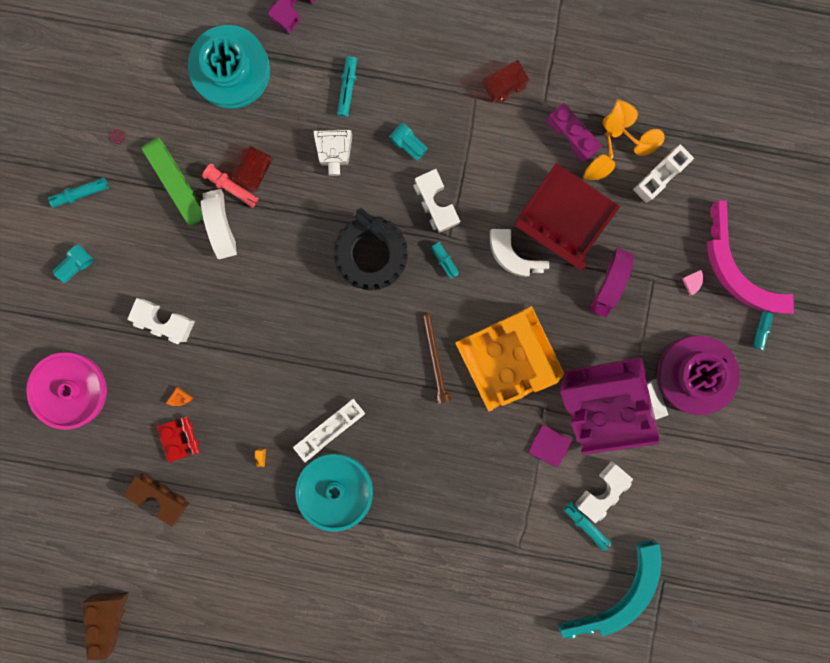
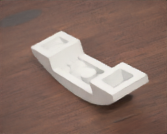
M352 399L293 447L304 462L308 461L330 441L361 418L365 412Z

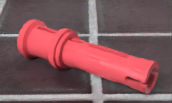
M209 164L203 172L202 178L212 181L218 189L224 188L251 208L256 205L254 202H258V197L230 180L228 174L217 170L214 164Z

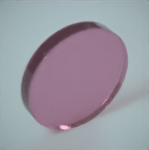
M114 129L110 133V140L114 144H121L125 140V134L119 129Z

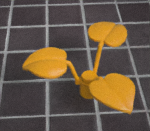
M617 100L610 115L606 116L602 121V125L607 131L604 135L607 138L609 156L601 155L589 165L582 178L585 180H599L607 177L613 171L615 162L611 160L613 158L610 136L619 137L624 133L637 144L634 148L635 154L646 156L655 152L662 145L665 139L664 133L659 129H651L645 132L640 140L635 139L625 128L631 126L636 121L638 113L629 103Z

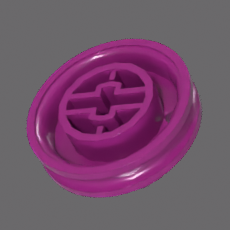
M689 336L674 341L663 351L656 366V379L662 397L672 407L689 414L707 415L721 410L733 399L739 386L740 371L734 354L725 344L707 336Z

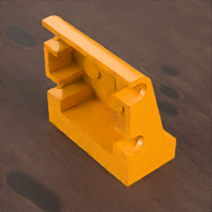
M532 306L456 342L488 411H492L499 405L504 406L523 398L533 391L537 392L558 383L564 376L563 369Z

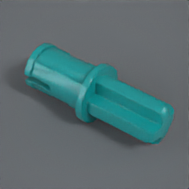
M440 242L433 245L430 250L439 261L438 265H441L448 277L453 279L459 274V271L451 261V255L448 256Z
M762 312L758 328H755L756 335L752 348L765 349L768 334H771L769 330L774 314Z

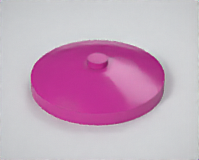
M73 352L56 353L44 358L32 370L27 382V400L32 412L44 424L61 430L79 428L94 420L101 412L107 395L105 377L97 364L88 357Z

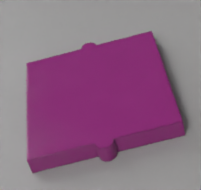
M542 425L536 437H533L534 441L528 453L558 468L563 457L567 455L566 451L572 440Z

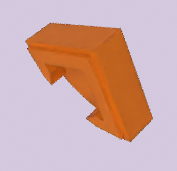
M176 387L166 404L182 406L192 401L194 397L181 388Z

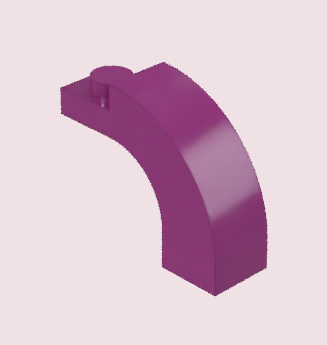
M618 247L608 261L605 278L589 306V311L606 318L611 309L615 308L630 277L635 254Z

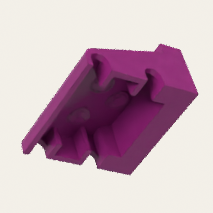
M641 357L564 372L560 393L567 412H571V425L577 442H581L582 455L660 444L659 431Z

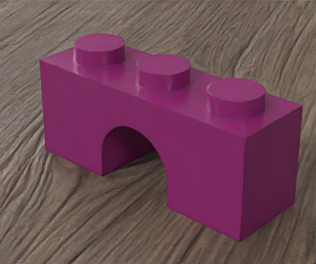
M278 0L277 3L274 2L269 8L268 15L270 20L287 34H290L301 20L298 12L293 9L294 3L298 0ZM316 0L307 1L313 5Z
M562 103L546 119L547 123L558 135L561 133L569 140L572 145L571 150L582 163L587 161L602 147L599 141L565 103Z

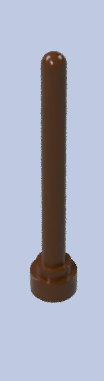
M425 312L423 314V321L437 386L435 400L436 403L451 401L450 393L444 387L431 317L428 312Z

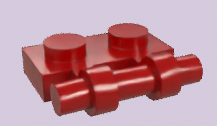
M188 416L180 419L181 427L178 426L177 420L156 427L168 463L189 456L188 448L191 449L192 455L200 452L198 448L199 442L198 439H195L192 431L194 427L189 422ZM181 432H185L188 442L184 443Z

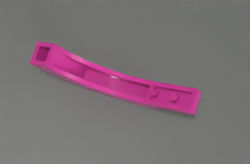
M727 200L712 203L710 209V216L713 218L711 235L714 237V240L708 241L706 244L709 260L718 280L732 296L749 307L775 314H794L793 294H776L765 291L751 283L737 268L729 247Z

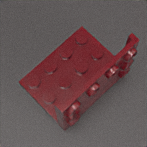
M555 163L517 218L515 226L582 271L586 266L584 256L621 206L558 163Z

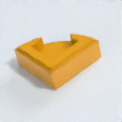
M258 448L255 451L257 467H265L266 448Z

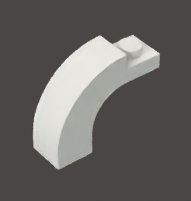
M222 189L203 193V200H201L202 215L210 243L217 258L222 259L237 255L236 241L229 228L225 213Z
M511 229L490 230L492 254L499 265L509 273L521 277H529L530 270H532V273H544V270L549 269V261L524 260L514 253L511 246Z

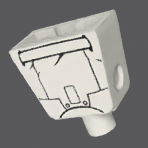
M351 130L314 131L320 164L328 166L329 176H339L340 165H348L352 142Z

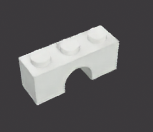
M679 145L633 190L645 203L651 201L694 158L682 145Z
M434 169L415 178L416 184L413 187L416 194H421L424 200L421 204L425 213L429 212L432 218L429 222L433 230L437 229L438 233H441L458 225L460 220L453 205L439 207L433 200L434 195L444 189L437 170Z
M136 298L127 319L133 322V326L144 329V327L151 329L150 333L160 337L163 334L169 337V341L176 344L187 341L194 325V320L177 313H172L169 321L162 324L157 317L160 306L147 300Z
M612 461L599 475L606 482V491L602 495L595 496L586 490L575 503V506L595 523L598 520L601 521L606 516L608 508L614 506L619 500V495L623 491H627L632 484L631 481L633 479Z

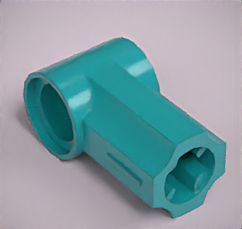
M402 122L389 136V139L398 148L404 149L416 161L421 159L428 150L414 136L411 129Z
M80 244L76 245L67 252V257L53 270V273L57 279L67 283L78 271L87 268L94 259Z

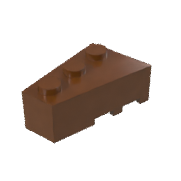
M129 592L91 595L82 603L87 661L107 659L115 650L120 630L119 626Z

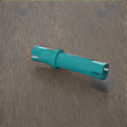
M350 56L346 57L344 73L341 75L343 81L337 115L341 117H349L353 84L356 81L355 71L358 60Z
M103 177L76 188L64 189V192L49 196L48 200H51L49 201L50 205L56 208L66 203H75V200L107 190L109 186Z
M569 502L567 504L568 508L565 506L563 511L574 520V524L580 527L602 551H606L608 549L606 545L610 547L611 542L587 519L588 516L582 513L573 502Z

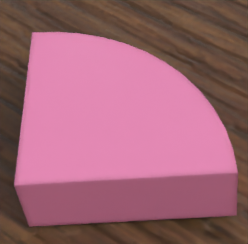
M701 270L682 278L689 295L695 294L702 285L703 274Z

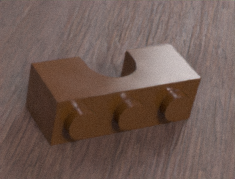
M141 473L135 476L123 497L138 506L144 504L149 497L156 498L160 503V511L156 517L171 527L178 523L189 505L186 498L180 494L172 493L166 485L153 481V477L148 474Z

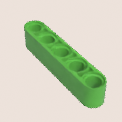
M157 137L143 145L141 148L188 225L193 227L204 220L201 203L162 140Z

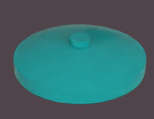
M338 453L325 454L311 461L300 474L296 484V502L303 517L313 526L331 532L344 531L357 525L368 513L373 498V485L369 473L356 459Z

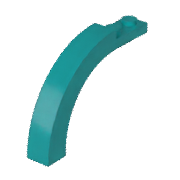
M654 539L635 543L638 554L637 572L627 594L615 606L600 614L559 623L558 628L562 638L571 639L578 634H592L595 630H598L603 637L617 632L633 622L648 606L658 586L661 573L659 543Z

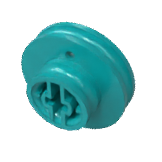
M222 25L209 29L193 44L188 58V72L193 86L208 102L224 109H238L250 105L262 95L269 82L270 62L265 49L251 32L234 25Z

